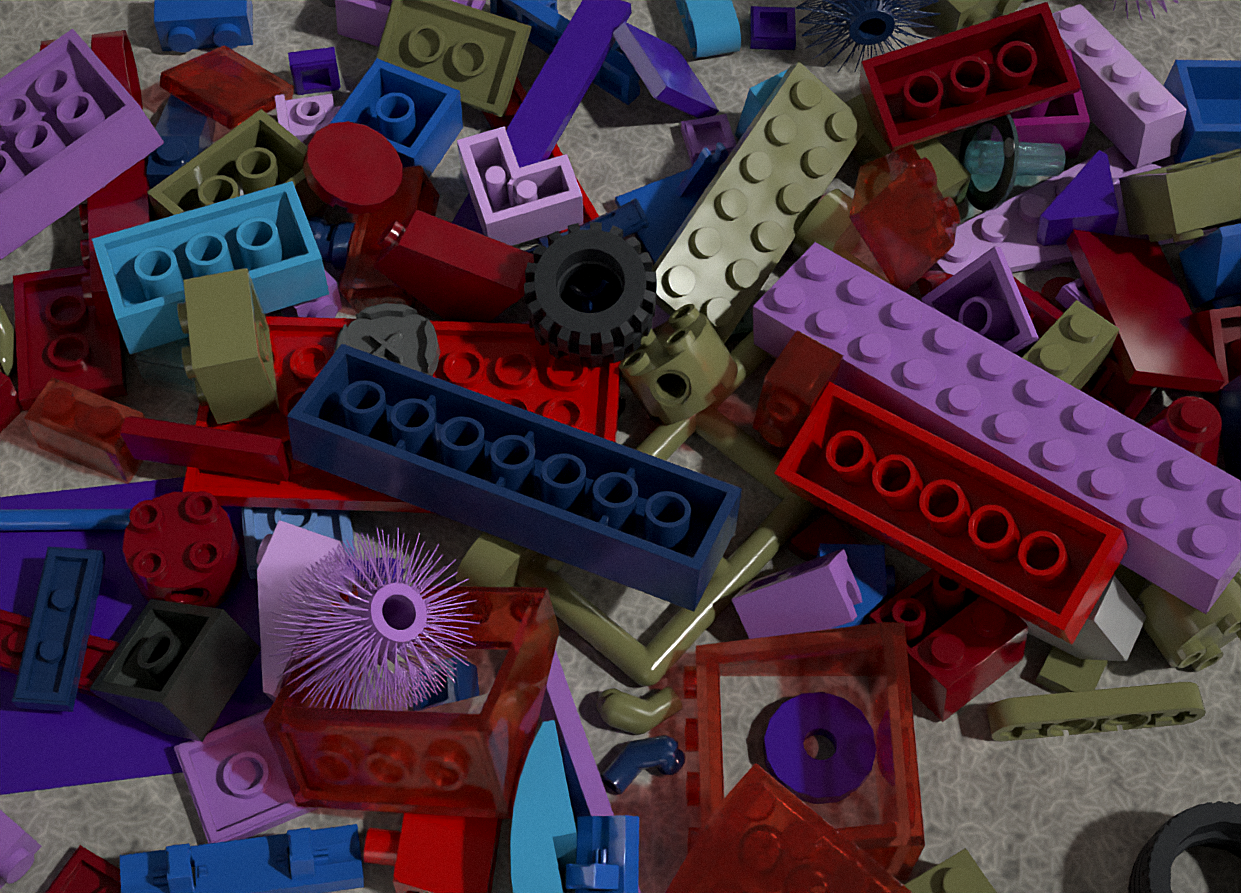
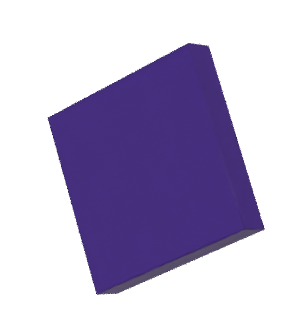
M625 21L613 32L614 38L654 99L698 119L715 116L719 112V109L677 47Z

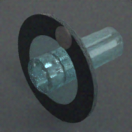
M1010 114L965 128L960 146L959 162L972 174L966 192L968 201L978 210L991 211L1005 202L1013 188L1016 176H1059L1065 166V151L1063 147L1055 143L1019 142L1016 126Z

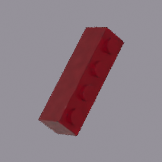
M147 156L88 197L86 204H79L83 233H89V239L80 240L83 266L85 269H90V275L82 276L81 279L83 297L86 306H95L100 325H108V323L117 322L92 239L155 221L154 211L147 193L151 190L146 176Z

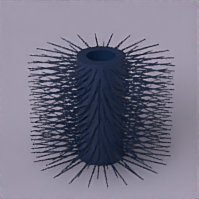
M806 0L796 7V9L812 11L799 20V23L816 24L804 32L802 37L822 34L805 49L833 40L830 45L816 56L818 57L846 41L839 52L828 62L830 63L850 44L856 42L845 62H848L851 54L853 57L857 46L859 51L861 44L863 48L857 66L861 55L863 61L866 45L868 57L869 45H871V58L872 45H874L877 56L875 44H878L882 54L883 52L885 54L881 44L882 41H884L887 47L889 45L895 51L891 46L892 43L888 38L889 36L896 43L899 41L905 47L909 46L893 36V32L897 34L902 33L905 36L910 35L914 38L927 39L908 33L899 27H937L922 25L909 20L939 15L938 13L917 11V9L939 2L938 0H822L815 3L809 2L811 0ZM919 4L911 7H905L907 5ZM906 13H924V14L903 15V14H906ZM926 15V16H919V17L906 18V19L902 18V17H905V16ZM895 22H896V23L911 24V25H895ZM830 26L829 28L822 29V30H819V31H815V30H818V29H821V28ZM838 34V35H837L836 37H834V38H831V39H828V40H826V41H823V40H825V39H827V38H829V37H831V36H834V35ZM849 34V37H848V38H846L845 40H843V41L839 42L838 44L834 45L835 43H837L838 41H840L842 38H844L845 36H847V35Z

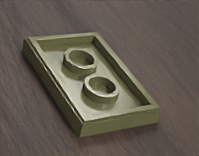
M392 0L376 58L459 90L461 104L499 117H505L532 27L451 0Z

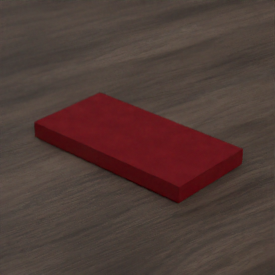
M1073 229L1066 243L1096 313L1120 329L1112 345V350L1126 382L1137 385L1217 393L1225 380L1158 241L1150 242L1145 239Z

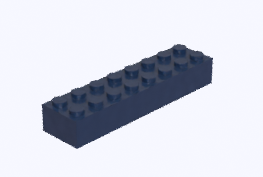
M345 344L339 346L287 415L292 457L294 460L693 612L736 531L742 492L740 487Z

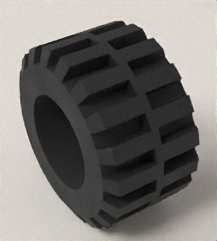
M590 222V229L580 230L579 223L568 225L567 235L562 236L558 231L549 235V247L547 248L539 244L533 252L534 263L528 262L525 270L526 283H524L527 317L530 328L534 327L535 338L541 346L549 343V353L557 359H560L564 353L568 354L569 364L580 366L582 358L591 359V367H602L603 358L611 356L613 363L623 360L626 347L634 352L641 346V335L648 337L652 328V319L655 317L657 278L656 272H652L653 261L648 252L641 254V243L632 236L627 241L623 240V229L612 226L610 232L602 231V223ZM585 278L605 280L616 287L621 294V297L614 305L597 313H584L574 310L560 298L568 286Z

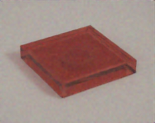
M225 45L161 72L159 85L165 91L230 130L240 125L260 109L265 113L275 109V95L284 94L285 100L293 99L294 92L293 85Z

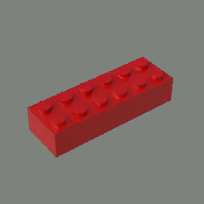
M830 381L774 472L790 492L1071 645L1129 548L1123 530Z

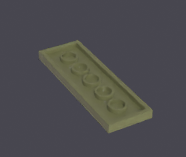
M800 62L788 68L652 267V272H656L657 278L656 305L671 316L680 307L694 304L699 313L705 314L724 344L869 125Z

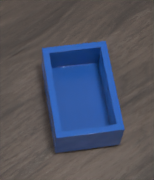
M1175 60L1163 85L1187 109L1177 154L1173 155L1175 164L1241 148V61Z

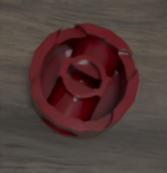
M205 491L171 492L152 500L141 501L132 508L129 516L130 522L124 533L122 549L141 595L148 602L150 599L212 608H216L226 600L224 595L230 591L232 586L235 589L241 579L243 557L228 514L218 504L217 499L211 493Z

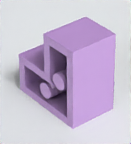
M505 127L457 140L461 170L484 236L512 246L552 234L555 231L566 230L568 225L583 224V196L567 154L519 168Z

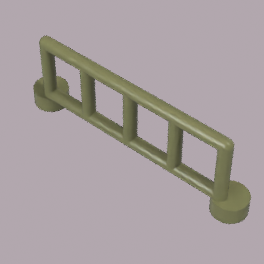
M834 189L829 192L813 208L801 225L792 244V253L800 258L816 242L895 286L851 254L868 227L871 212L840 189ZM752 330L730 352L738 367V373L730 387L726 390L722 383H720L712 390L717 400L690 418L674 424L664 425L661 421L635 448V450L667 461L696 432L782 499L727 560L724 557L721 558L695 611L693 612L682 607L646 647L556 574L566 563L486 532L480 535L462 559L457 570L456 581L460 583L469 579L460 585L490 610L499 608L521 587L524 588L636 683L642 686L655 685L732 602L731 599L761 571L818 509V506L790 492L777 478L774 472L781 462L779 457L717 409L769 355L821 395L826 387L756 346Z

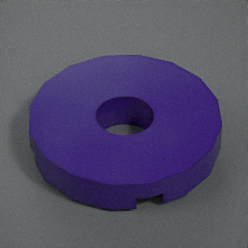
M825 692L803 693L782 703L770 718L763 741L765 766L772 778L774 775L776 781L783 786V790L793 798L813 804L837 803L849 797L869 777L877 750L873 728L862 711L845 698ZM813 735L824 736L832 742L835 753L826 760L814 759L804 749V741Z

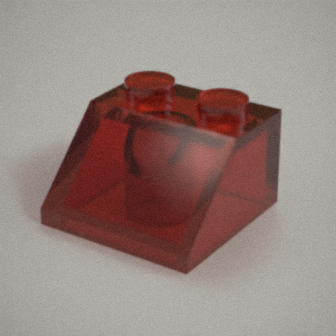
M912 144L859 168L849 218L891 285L904 292L954 246L957 224L960 223L959 211L952 198L949 196L944 198L937 187V176L931 162L926 157L921 159Z

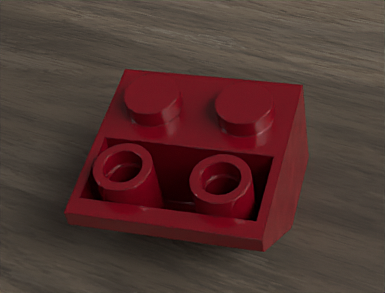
M933 569L929 570L869 615V622L901 680L942 722L1023 660L1029 627L1016 614Z

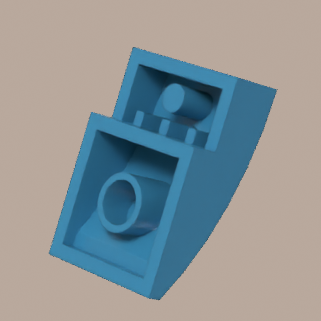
M555 720L542 723L529 749L519 779L513 807L510 837L513 893H563L559 871L566 870V864H576L577 832Z

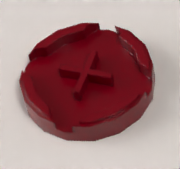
M349 121L330 123L316 131L306 148L303 172L309 187L323 202L332 207L338 204L341 207L348 208L346 211L348 213L359 215L377 212L391 202L402 182L403 165L396 149L382 134L366 125Z

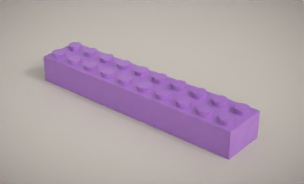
M815 242L753 305L754 344L821 385L826 387L830 381L1123 530L1129 548L1120 563L1202 613L1207 614L1241 568V480Z

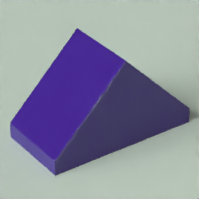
M1099 150L1040 215L1036 242L1042 246L1067 244L1066 241L1073 229L1114 235L1119 209L1107 154Z

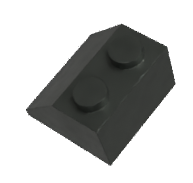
M150 599L90 687V690L96 696L165 734L203 742L208 732L217 723L220 713L232 694L247 676L249 668L261 648L224 609Z

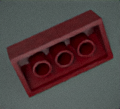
M1048 2L861 61L859 87L873 125L892 151L1079 92L1081 89Z

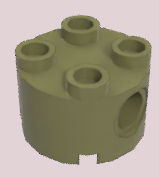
M687 304L677 309L666 322L654 329L651 328L648 337L641 335V346L634 352L628 350L624 355V359L619 364L621 377L647 415L655 423L660 418L664 425L674 424L690 418L707 408L717 400L712 390L720 383L727 390L734 382L738 373L737 363L705 314L699 313L694 304Z
M1239 572L1236 573L1207 614L1202 613L1154 583L1147 587L1138 597L1144 607L1141 604L1138 606L1147 616L1143 627L1171 667L1184 668L1191 665L1195 672H1198L1215 664L1223 657L1224 654L1220 648L1237 637L1241 640V574Z

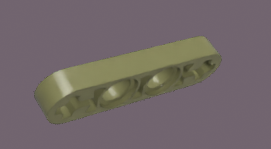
M1175 682L1013 697L991 704L986 709L992 739L1003 742L1064 736V730H1068L1069 735L1118 731L1117 725H1122L1123 730L1185 725L1201 719L1205 716L1206 710L1199 686L1196 683Z

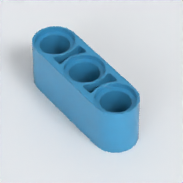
M675 0L679 14L685 16L681 20L690 48H695L696 50L692 52L695 59L740 51V26L732 0Z

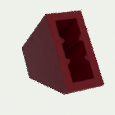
M416 209L402 223L393 220L381 234L377 244L382 247V250L373 267L446 321L489 323L525 295V270L528 262L534 263V259L531 253Z

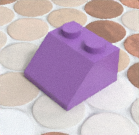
M994 246L921 298L923 303L1021 358L1039 339L1001 247Z

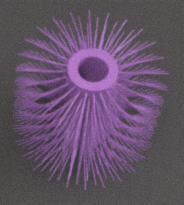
M376 527L379 539L377 567L374 537H372L373 558L368 534L369 550L363 534L361 533L364 541L362 544L356 533L364 550L365 567L359 542L357 541L360 558L353 539L354 552L348 540H346L349 547L345 546L350 557L345 552L344 546H342V551L345 553L344 559L337 546L340 552L339 556L335 550L334 556L328 551L337 564L327 555H324V561L320 558V562L322 561L328 571L324 568L323 564L321 566L318 562L314 561L319 569L310 564L312 572L306 567L311 576L305 575L310 582L299 574L313 589L308 588L295 577L294 579L303 589L290 581L305 596L299 594L291 587L289 588L309 603L288 592L287 594L300 600L298 602L307 604L312 608L296 603L282 594L288 601L301 608V610L281 600L282 602L290 605V609L298 610L306 615L280 605L279 607L301 616H291L282 613L279 615L271 612L293 622L272 619L273 621L304 628L298 630L275 627L276 629L304 632L303 634L318 633L314 635L267 634L280 637H295L294 640L312 639L271 641V643L296 642L286 644L292 645L316 642L280 649L277 651L312 646L302 650L269 655V657L302 652L284 658L292 659L277 663L276 665L311 655V657L293 666L294 668L278 677L323 656L325 657L286 684V686L323 664L289 697L296 691L299 692L300 688L308 687L314 680L318 681L303 699L304 701L328 674L315 690L316 692L319 689L310 704L311 706L317 695L327 685L317 702L318 704L326 690L333 683L329 694L323 702L325 704L320 713L321 716L335 687L325 723H327L331 707L343 682L344 685L334 718H336L340 702L344 696L340 724H342L343 712L345 713L347 707L348 728L349 698L353 692L350 719L352 708L355 707L356 703L357 723L359 695V714L361 713L362 726L361 705L363 704L365 718L369 727L366 715L367 690L371 721L372 698L378 722L376 705L382 721L381 708L388 720L386 702L393 717L391 705L397 714V707L403 712L401 706L408 710L407 703L410 707H413L411 700L413 703L418 702L417 698L419 699L415 691L419 693L420 702H423L422 697L428 700L425 693L427 691L429 694L426 687L430 688V686L424 679L431 683L434 691L431 688L430 690L436 694V686L440 690L436 682L438 681L441 685L442 683L434 674L438 675L446 683L430 666L442 674L444 673L427 660L439 665L450 678L451 676L446 670L457 677L441 661L450 667L452 666L438 655L455 664L457 663L441 655L443 653L436 652L433 649L454 656L468 666V664L449 650L468 659L467 657L442 644L445 643L466 651L442 640L463 642L429 633L446 634L476 646V644L454 635L459 634L473 638L472 636L439 627L467 630L469 628L437 625L436 623L429 624L428 622L479 624L478 622L439 618L441 616H472L473 614H454L456 612L439 615L427 614L465 608L466 606L432 611L441 607L475 602L476 600L442 605L457 600V598L447 602L443 601L467 594L463 593L429 604V602L469 579L422 599L423 596L458 572L420 595L451 565L444 566L438 573L432 574L426 580L425 577L440 560L439 558L416 585L419 578L427 570L426 566L436 551L435 549L424 568L422 567L417 573L427 556L426 554L415 573L411 575L425 543L424 541L411 568L420 533L402 575L401 571L410 540L401 561L404 533L399 557V527L397 528V556L392 568L395 539L393 541L392 553L389 554L388 534L386 559L383 530L384 551L378 528ZM379 544H380V548H381V552H382V559H380V563H379ZM366 556H367V558H368V560H369L368 572H367V559H366ZM383 561H384L385 569H384V572H383V574H382V567H383ZM395 564H396V574H395V576H394V578H393V580H392V582H391L392 575H393L394 568H395ZM319 566H321L324 569L326 574L323 573ZM408 568L406 578L402 580L404 573ZM373 571H374L376 576H375L374 582L372 583ZM385 573H386V581H385V584L383 585V580H384V576H385ZM419 574L416 581L411 586H409L411 582L415 579V577ZM364 578L366 580L365 588H363ZM352 583L357 587L358 596L352 593ZM305 588L309 589L311 592H313V593H314L315 595H317L318 597H316V596H314V595L308 593V592L305 590ZM339 592L348 595L349 603L340 597ZM331 602H332V603H336V604H340V606H335V605L331 604ZM323 609L330 610L333 612H325ZM285 616H289V617H293V618L305 620V621L312 622V623H311V624L301 623V622L295 621V620H293V619L287 618V617H285ZM315 627H324V629H316ZM424 628H431L436 631H429ZM421 638L430 639L435 643L421 640ZM413 644H419V645H421L423 648L414 646ZM433 646H440V647H442L444 650H446L447 652L442 651V650H440V649H438V648H435V647H433ZM397 654L401 656L407 662V664L398 661ZM407 654L415 655L418 659L408 656ZM387 659L395 665V674L388 669ZM411 659L419 661L421 665ZM377 664L381 666V667H380L379 674H378ZM382 668H383L382 679H381V678H380V674H381V670H382ZM336 670V672H335V673L332 675V677L328 680V678L330 677V675L332 674V672ZM420 671H422L423 673H425V674L427 675L428 679H427ZM372 673H373V680H372V684H371L370 680H371V676H372ZM352 677H353L352 684H351V688H350V691H349V683H350V680H351ZM418 686L422 690L424 696L420 693ZM405 693L408 696L410 703L406 699ZM381 696H382V700H383V704H384L385 711H384V709H383V707H382V705H381V700H380V697H381Z

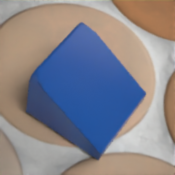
M454 656L449 659L457 664L444 659L452 667L443 661L441 662L457 676L455 677L450 671L446 670L451 676L450 678L448 675H444L446 673L439 665L433 663L432 665L436 666L444 674L434 667H430L446 683L438 675L434 674L442 683L441 685L438 681L436 682L440 688L439 690L436 686V694L430 690L431 688L434 691L431 683L424 679L430 686V688L426 687L429 694L427 691L425 693L428 700L422 697L423 702H420L419 693L415 691L419 699L417 698L418 702L413 703L414 723L422 724L480 717L481 706L476 665L460 657L458 658L468 664V666ZM420 671L428 679L427 675ZM418 686L420 693L424 696L422 690Z

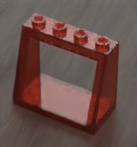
M352 585V593L358 596L356 585ZM428 586L423 592L420 593V595L425 591L429 590L430 588H432L433 586ZM438 586L423 596L422 599L428 598L451 586ZM457 586L429 602L430 604L467 593L443 601L447 602L457 598V600L442 605L476 601L441 607L432 611L466 606L465 608L427 615L456 612L454 614H473L472 616H441L439 618L478 622L479 624L466 622L428 623L469 628L467 630L439 627L472 636L473 638L459 634L454 635L476 644V646L446 634H429L463 642L442 640L461 649L508 650L480 714L351 709L353 692L349 698L348 709L347 707L345 709V706L343 709L344 696L339 708H337L344 682L331 708L330 704L335 687L325 708H323L325 704L323 702L329 694L333 683L326 690L319 703L317 704L327 685L310 706L319 689L316 692L315 690L328 674L304 701L303 699L318 681L314 680L308 687L305 686L299 692L296 691L291 697L289 696L323 664L286 686V684L325 657L323 656L293 670L266 715L263 725L297 807L512 819L520 775L534 740L559 636V627L548 588ZM339 592L340 597L349 603L348 595ZM331 603L335 606H340V604ZM424 628L429 631H436L431 628ZM421 638V640L435 643L430 639ZM442 643V644L446 645L447 647L455 648V647H452V646L447 645V644H445V643ZM413 644L414 646L423 648V647H422L421 645H419V644ZM311 655L299 658L297 664L311 657ZM336 670L332 672L328 680L332 677ZM352 677V679L350 680V683H349V691H350V688H351V684H352L353 677Z
M882 622L697 645L695 647L693 666L683 667L684 699H694V718H685L684 741L685 752H696V772H686L687 807H697L698 827H688L687 852L688 863H699V881L908 880L925 847L905 622ZM720 676H868L871 723L877 749L874 760L880 824L726 839Z

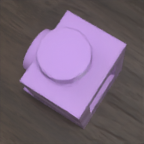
M284 94L275 95L278 123L306 146H308L316 131L327 126L342 107H334L332 94L285 100Z

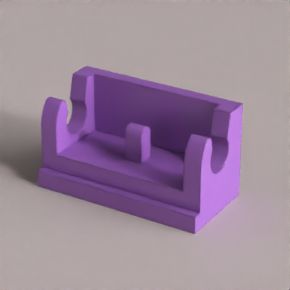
M844 548L753 580L746 584L731 599L756 654L854 621L857 617L854 605L862 603V597L847 562L848 557Z

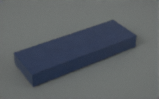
M62 547L47 548L12 702L17 708L73 712L106 561L102 550Z

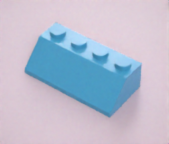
M293 181L92 239L112 308L129 354L189 337V334H184L181 329L177 311V303L185 301L183 282L185 279L248 268L264 314L329 295L322 257Z

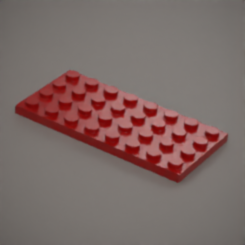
M265 316L270 331L280 413L217 424L209 405L201 406L199 403L195 425L280 438L292 464L288 480L285 482L187 467L182 492L205 491L211 493L217 499L220 506L433 513L293 459L287 415L335 353L334 349L340 330L345 324L348 327L356 319ZM430 321L435 328L440 348L438 366L432 375L433 377L616 443L621 378L619 364L621 361L613 363L611 356L603 358L602 367H591V359L582 358L580 366L569 364L568 354L564 353L560 359H557L549 353V343L541 346L535 338L534 327L530 328L529 324Z

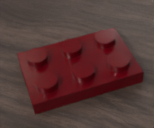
M83 265L13 275L19 402L24 411L127 395L122 333L117 322L100 325L95 306L85 305L81 279L82 276L90 275V269H85Z

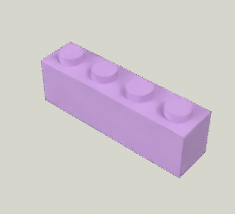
M1081 4L1052 13L1066 50L1071 49L1089 119L1136 168L1177 154L1187 109Z

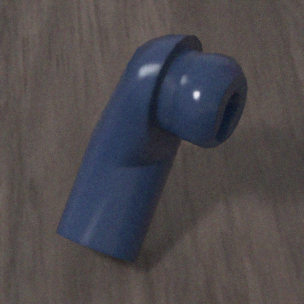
M667 735L634 740L624 747L600 777L604 784L621 795L643 769L657 766L661 774L674 775L684 766L686 756L678 748V741Z

